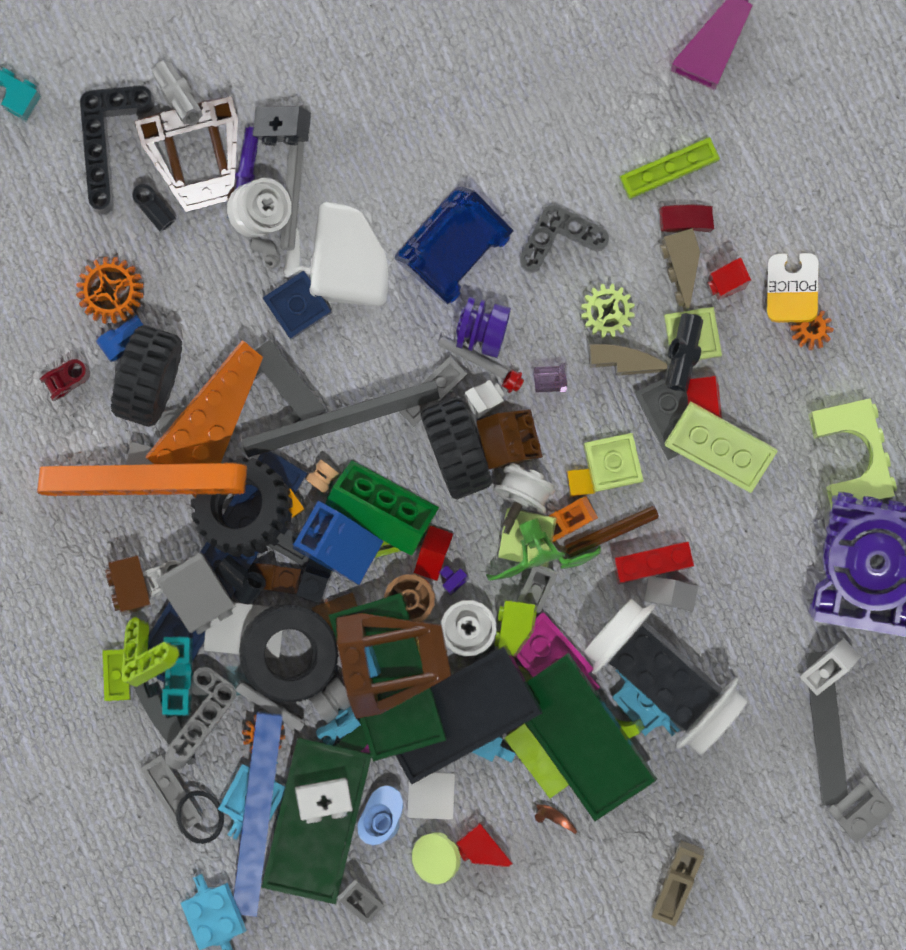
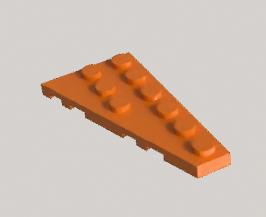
M242 340L145 457L154 465L220 464L263 357Z

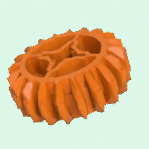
M107 257L103 258V265H100L98 260H94L96 268L92 270L87 265L85 268L89 274H80V278L85 282H79L76 285L79 289L84 290L76 293L78 298L83 299L79 303L80 307H87L85 309L87 316L94 312L92 318L94 321H98L102 316L103 324L108 323L109 317H111L113 324H117L118 316L123 321H126L125 313L129 312L133 316L135 312L131 307L140 308L141 306L136 301V298H144V294L137 291L144 288L143 283H136L141 279V275L134 274L136 270L134 266L127 268L128 262L126 260H123L119 265L117 257L112 259L111 264ZM117 272L124 275L126 279L122 281L121 279L110 280L106 273ZM99 277L100 287L91 295L92 285ZM105 281H107V283H108L113 289L116 288V290H113V291L115 292V293L113 294V296H114V298H115V301H114V299L111 297V295H109L108 293H105V291H107V290H106L107 285H106ZM130 285L128 298L121 305L120 295ZM97 301H110L114 309H102L94 303Z

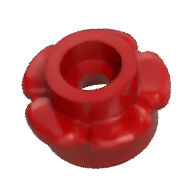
M512 369L507 374L502 383V386L507 389V393L517 392L524 382V379L521 378L522 372H516Z

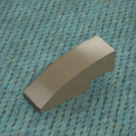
M590 344L589 346L590 368L615 366L616 376L663 373L668 369L667 363L639 350L608 344Z
M680 840L656 901L652 918L674 927L676 926L704 858L703 848Z

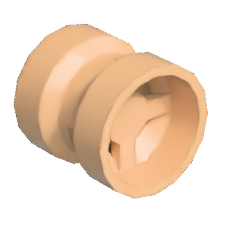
M320 459L316 464L315 471L309 473L305 480L325 494L329 489V484L332 481H336L340 474Z

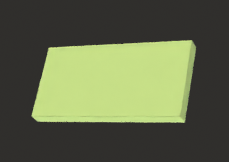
M691 401L664 443L666 447L752 493L778 452L776 448Z

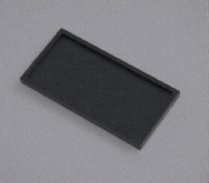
M506 645L431 686L447 740L395 756L412 785L541 715L543 711Z

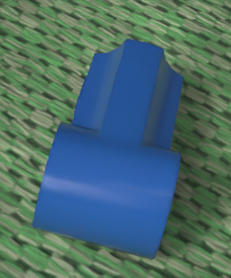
M135 315L116 330L111 329L96 340V343L110 362H114L123 356L126 345L129 343L131 335L134 334V330L139 326H143V323Z

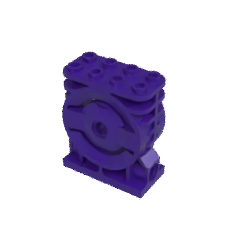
M838 492V496H832L833 504L829 512L830 520L826 528L827 535L823 548V565L827 578L816 584L813 602L810 603L809 614L815 622L906 637V580L889 592L871 594L856 588L849 581L845 572H838L834 569V566L848 568L851 576L859 585L871 590L887 589L896 584L901 578H906L905 551L902 545L891 535L883 532H869L857 538L852 545L839 543L841 539L852 541L856 536L870 529H885L897 534L906 544V506L899 501L889 500L888 504H884L875 497L863 496V500L853 497L854 494ZM874 555L882 556V563L878 566L870 565V560ZM833 584L832 590L826 589ZM843 596L847 601L859 608L856 610L839 608L841 597ZM890 609L889 616L887 617L885 615L870 613L871 610L883 611Z

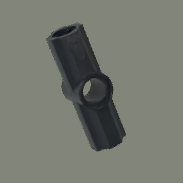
M688 313L681 314L677 336L671 342L668 349V357L671 359L665 385L671 390L688 391L692 369L698 363L701 356V347L698 346L704 321L701 316Z

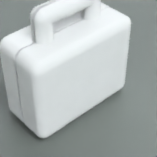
M331 202L322 203L318 209L311 268L299 266L300 240L298 229H296L295 248L286 252L285 276L291 279L305 271L311 280L309 288L311 295L314 297L315 295L322 296L326 302L372 306L385 304L388 296L387 258L364 215L359 210L346 205Z

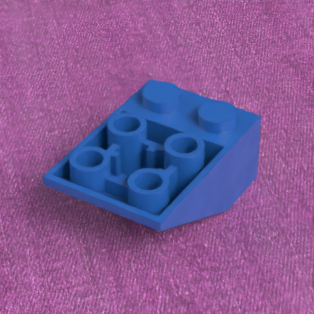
M318 501L294 542L293 549L353 583L360 585L384 541L340 512Z

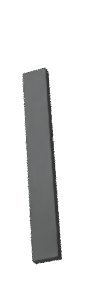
M435 380L243 438L241 442L247 458L438 400L440 399Z

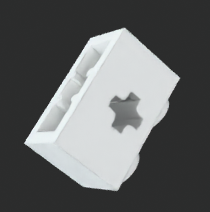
M346 778L295 787L301 820H306L307 823L322 821L321 817L332 815V818L347 816V811H352ZM322 795H325L327 799H331V801L327 802V807L322 808L321 804H317L321 800Z

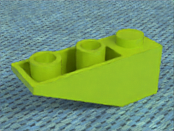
M505 601L504 606H500L498 621H502L501 632L497 631L495 636V646L498 649L506 645L512 657L516 658L534 632L537 606L535 604Z

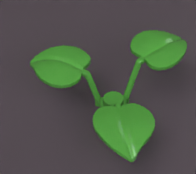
M533 519L519 525L524 538L521 540L523 546L522 562L499 575L486 574L488 580L510 578L528 568L538 567L546 562L557 559L562 564L560 566L561 569L577 567L598 556L601 553V547L599 546L592 553H587L574 559H564L565 553L558 552L547 537L546 532L542 531L539 520ZM544 541L552 551L542 549L541 545L544 544ZM527 545H529L530 549L537 548L538 550L537 556L530 562H528Z

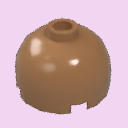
M405 574L395 578L388 585L384 598L403 593L411 620L422 622L432 613L435 606V593L432 585L425 578L417 574Z

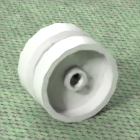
M260 178L239 186L231 193L227 202V214L231 225L237 232L246 237L258 238L280 230L288 222L291 215V200L288 192L280 183L273 179Z
M473 600L460 601L452 605L444 613L441 622L446 646L453 653L463 657L477 656L485 652L493 643L496 634V621L492 612L484 604ZM467 624L473 627V632L470 634H466L465 630H463Z

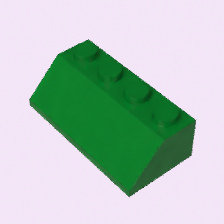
M353 460L350 461L333 486L325 505L340 512L379 539L410 556L414 554L439 509L436 505Z

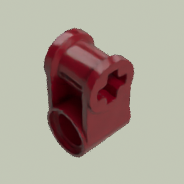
M72 359L44 374L40 381L47 386L51 393V400L56 401L85 383L90 377V369L84 362ZM81 366L82 374L77 378H73V368Z

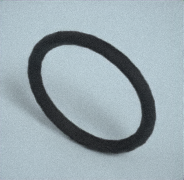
M199 790L191 791L181 798L176 809V821L181 833L188 840L197 844H206L212 842L220 835L224 825V814L218 810L220 806L218 800L210 793ZM193 796L208 798L218 811V827L213 835L208 838L193 837L187 832L182 823V807Z

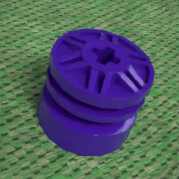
M469 297L459 318L456 330V348L463 349L466 339H470L468 351L472 352L476 343L481 342L482 355L498 358L511 308L494 304L490 314L485 313L486 301L482 300L479 309L474 310L476 298Z

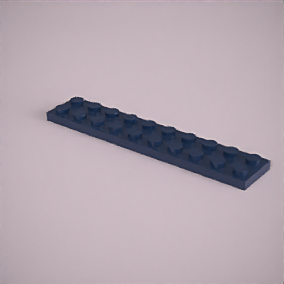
M271 451L262 453L258 457V460L263 464H267L282 477L283 482L296 495L308 473ZM245 485V493L235 494L222 516L224 523L228 527L240 529L256 520L262 508V494L260 490L253 485ZM208 542L205 543L200 553L205 554L214 571L230 555L220 551ZM255 552V555L252 557L244 555L240 557L230 556L249 571L259 552ZM217 574L232 599L236 589ZM169 602L149 634L148 651L163 643L164 637L192 638L193 663L204 644L205 631L199 635L196 631L190 633ZM165 671L155 676V678L165 683Z

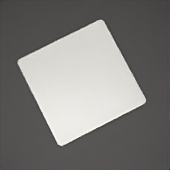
M432 773L412 785L409 782L408 818L453 819L455 774Z

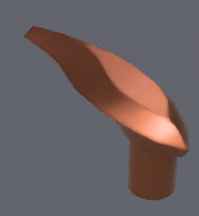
M536 805L538 812L534 819L538 823H542L545 818H548L572 833H577L575 827L560 811L548 805Z

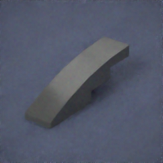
M145 682L134 687L140 703L153 725L170 746L183 729L179 715L170 718L168 715H162L161 695L150 697ZM181 746L177 754L179 756L182 755L185 748ZM194 756L187 762L188 765L196 763Z

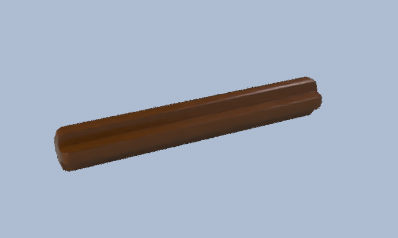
M651 506L567 544L565 550L569 557H574L656 520L659 514L656 508Z

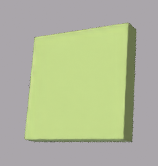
M714 307L664 315L669 346L677 336L681 314H696L704 320L698 346L701 347L699 360L722 356Z
M633 433L583 443L594 493L644 482Z
M510 507L506 509L505 518L508 517L507 514L510 510ZM521 510L509 535L502 533L498 557L522 562L523 546L521 540L524 538L519 525L533 519L539 520L542 531L546 532L549 540L553 542L557 518ZM544 541V544L541 545L542 549L551 551ZM527 545L528 562H530L537 556L538 550L537 548L530 549L529 545ZM546 562L545 564H543V565H541V566H544V567L547 568L548 565H549V562Z

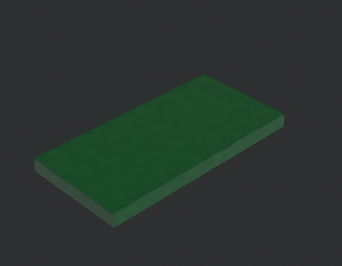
M403 593L329 615L336 641L338 617L366 613L411 621ZM365 627L367 636L403 629ZM416 637L373 646L381 673L371 677L372 684L424 674ZM411 687L378 693V700L381 701ZM431 687L382 714L360 718L373 762L447 740Z
M569 653L527 681L543 713L526 722V725L594 822L657 781L655 774Z
M297 737L261 888L336 905L370 766L371 754ZM346 778L352 811H347V816L332 818V815L322 816V821L307 823L306 820H301L295 787ZM322 795L321 800L317 804H321L322 808L327 807V802L331 801V799H327L325 795Z

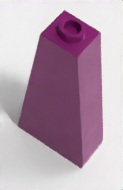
M726 0L675 58L670 71L716 90L753 4L749 3V0Z

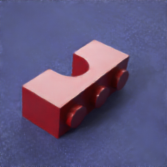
M689 541L613 559L618 584L694 567Z

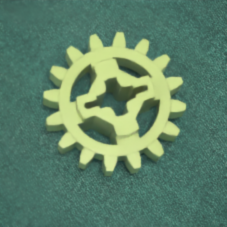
M601 284L600 291L592 288L591 293L593 296L585 295L584 297L588 304L581 305V309L586 311L581 314V319H588L585 328L592 326V334L595 335L599 331L603 339L606 333H610L611 338H615L616 331L621 335L624 334L623 326L628 328L631 326V322L627 319H632L635 316L634 313L629 312V310L635 307V304L627 302L631 295L623 296L624 288L622 287L615 291L614 284H611L609 289H606L605 285ZM606 295L612 296L610 299L602 300L599 298L601 296ZM619 302H621L624 307V315L622 312L619 311ZM614 303L611 311L612 314L609 313L602 320L604 309H607L608 306L610 307ZM591 307L597 312L598 318L596 321L592 317ZM613 322L617 324L612 327H604L606 323Z

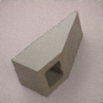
M693 228L665 236L662 241L663 244L660 245L663 259H668L670 268L667 269L669 280L671 283L675 282L677 292L674 293L677 305L682 306L684 311H688L690 308L700 256V249Z

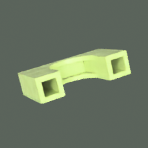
M871 398L812 411L808 414L814 439L838 433H850L859 437L865 443L869 452V464L861 477L831 484L826 487L831 509L833 504L832 496H838V492L854 494L853 497L863 500V496L875 497L879 499L878 501L895 496L894 492L897 491L894 477H890L889 474L890 458L888 453H884L883 450L884 434L882 429L877 426L878 410L876 404H872Z

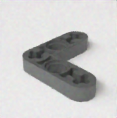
M550 205L543 211L521 254L520 266L525 272L533 273L538 271L558 233L593 251H601L606 248L609 234L602 227L557 205ZM555 211L558 213L557 217L560 220L553 221L551 229L555 230L553 233L550 229L541 227V224L543 223L544 226H547L549 222L547 214H552ZM579 222L583 228L582 232L577 235L570 233L568 229L569 224ZM587 227L591 228L589 234L597 236L599 233L602 235L601 239L605 242H599L595 245L593 244L594 239L590 236H587L586 240L582 239ZM543 232L549 236V242L546 245L536 243L535 236L538 233ZM530 245H532L536 250L539 251L535 257L537 265L532 264L529 267L526 265L527 260L524 258L531 257L534 249H531L529 247Z

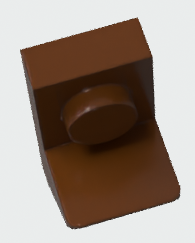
M252 564L250 572H258L266 580L264 590L297 595L301 579V569L280 567L273 564Z

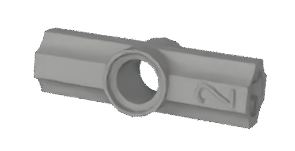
M158 62L152 70V74L160 86L168 106L174 108L184 125L192 126L198 123L203 114L193 98L188 83L184 78H180L171 62Z

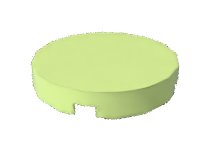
M433 832L422 836L415 843L412 850V863L415 871L423 880L431 884L438 885L450 881L460 867L458 847L454 841L451 842L447 838L448 836L443 833Z

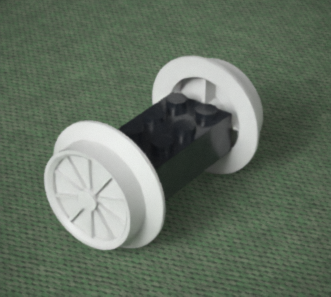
M630 599L585 649L584 653L595 661L592 673L595 675L610 660L609 664L685 730V733L675 747L679 749L689 745L701 755L723 734L745 707L747 700L736 691L739 679H733L722 690L701 669L650 624L644 621L654 609V604L642 608L633 599Z

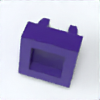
M446 565L440 571L441 575L447 580L442 586L450 596L469 580L468 575L461 568L454 573Z

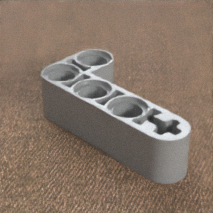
M208 667L198 668L192 677V693L201 699L203 703L172 741L165 754L166 764L173 769H180L187 764L235 700V687ZM197 679H205L208 685L204 686L199 684ZM217 694H225L228 697V700H221ZM203 712L211 713L214 719H206L203 716ZM194 731L198 734L199 738L193 739L187 732ZM183 746L185 750L179 757L175 756L174 754Z

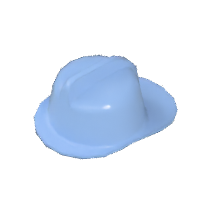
M382 786L370 796L358 822V834L360 839L366 844L380 845L398 833L403 810V798L397 789L391 786Z

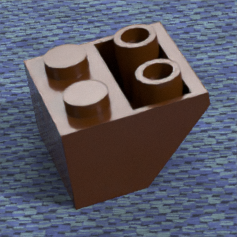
M531 409L497 413L476 421L489 470L509 466L510 463L520 464L543 458Z
M138 555L109 562V569L105 570L109 587L114 586L116 594L111 595L115 611L120 610L121 615L124 616L151 607Z

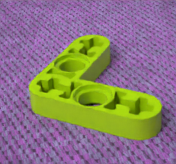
M133 617L125 629L121 675L123 682L134 687L171 668L176 663L179 654L177 647L166 642L148 651L149 624L138 617Z

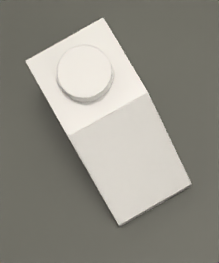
M843 638L808 668L800 678L816 695H819L847 673L861 656Z

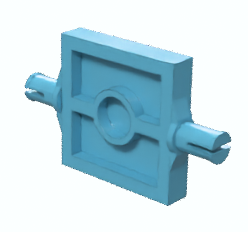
M615 670L625 683L612 696V699L631 721L641 719L645 727L642 730V734L646 736L654 728L663 725L671 736L675 735V732H678L680 729L670 717Z
M244 764L241 765L218 810L226 813L235 821L227 835L236 840L243 827L250 767ZM274 781L270 820L283 798L285 786Z
M203 874L193 878L198 893L180 903L199 950L219 945L222 950H233L230 940L246 932L247 929L230 887L226 883L219 887L208 888Z

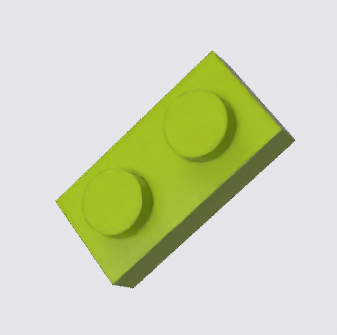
M124 649L102 650L104 701L131 700L130 684L123 682L121 676Z

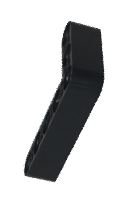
M145 86L89 90L83 93L80 98L88 201L93 210L98 214H108L114 207L107 117L150 112L154 107L155 101L151 91ZM141 95L148 96V100L144 104L136 103L137 98ZM115 98H123V103L120 106L114 107L111 105ZM91 100L99 101L98 106L94 109L87 108V104ZM93 124L101 125L97 133L89 132V128ZM95 148L103 149L101 156L97 158L91 156ZM96 173H105V177L102 181H93V177ZM98 197H107L105 205H95Z

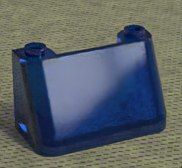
M457 187L398 250L394 259L437 298L448 305L454 302L461 294L459 281L490 247L496 248L506 245L514 230L475 190Z

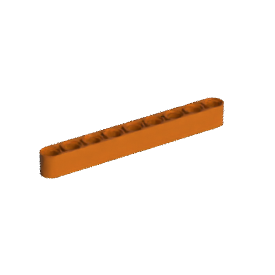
M235 463L43 466L39 468L37 493L46 496L245 493L247 466Z

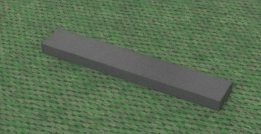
M827 651L805 653L807 669ZM834 682L819 695H816L809 688L822 805L838 804L848 795Z

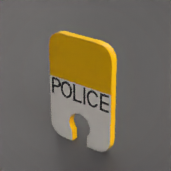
M800 253L802 268L797 273H789L785 270L787 254H776L769 259L767 314L771 321L785 323L811 322L815 320L818 315L819 270L818 258L815 255Z

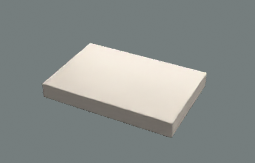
M233 602L236 607L231 609L232 615L222 621L216 618L209 622L211 627L205 631L203 650L240 654L241 638L247 625L260 612L272 606L247 605ZM282 631L274 634L268 641L265 657L279 659Z

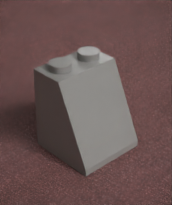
M197 554L156 579L190 633L196 631L198 635L211 627L209 622L216 618L220 621L226 619L233 614L231 609L236 607L205 554Z

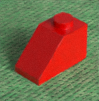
M740 257L712 272L708 277L707 287L712 296L716 295L717 300L746 289L751 278L742 258Z
M480 823L456 842L459 846L460 857L465 862L469 859L474 864L503 867L512 865L510 859Z

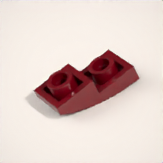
M670 205L659 208L660 225L663 232L679 233L692 228L694 231L708 233L714 230L713 206Z

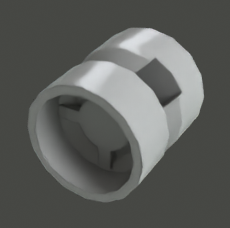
M337 676L328 682V685L325 686V691H320L314 697L308 698L327 723H330L337 717L339 708L346 710L350 707L346 688Z

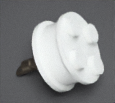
M510 463L509 466L504 468L503 472L506 475L501 485H497L494 489L500 497L512 503L507 514L508 517L503 522V525L506 526L503 533L509 535L521 509L542 515L546 511L544 505L548 496H552L555 493L554 485L543 480L544 476L534 470L526 472L522 467L514 463Z

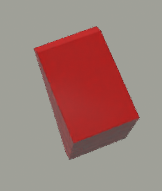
M430 526L421 547L414 573L438 581L454 534Z

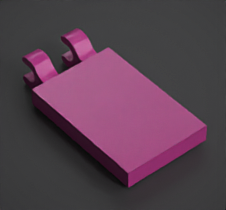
M542 612L536 618L533 634L516 656L517 660L534 677L569 653L595 691L600 688L589 675L594 668L546 614Z

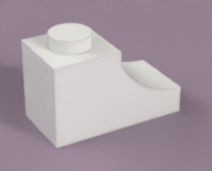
M489 380L478 387H473L466 391L464 400L479 420L501 406L504 401L502 397L505 394L498 383L493 385Z

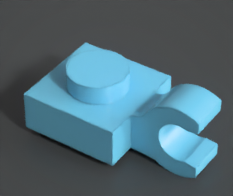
M350 706L346 710H340L337 717L329 724L318 728L316 734L319 739L327 736L323 739V743L333 745L336 741V736L342 738L354 731L361 723L358 718L355 719Z
M500 737L472 752L493 762L496 755L512 763L516 753L500 746L503 741Z

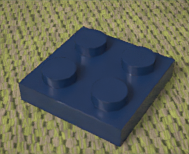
M302 271L263 297L264 302L290 340L332 313L322 296L315 295L314 297L311 295L309 290L311 280L305 271Z

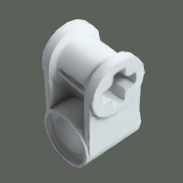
M171 560L143 572L149 599L164 593L156 579L169 572L173 566L181 565L182 562Z

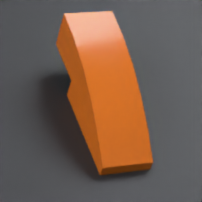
M587 496L549 515L550 517L557 518L552 543L598 519Z

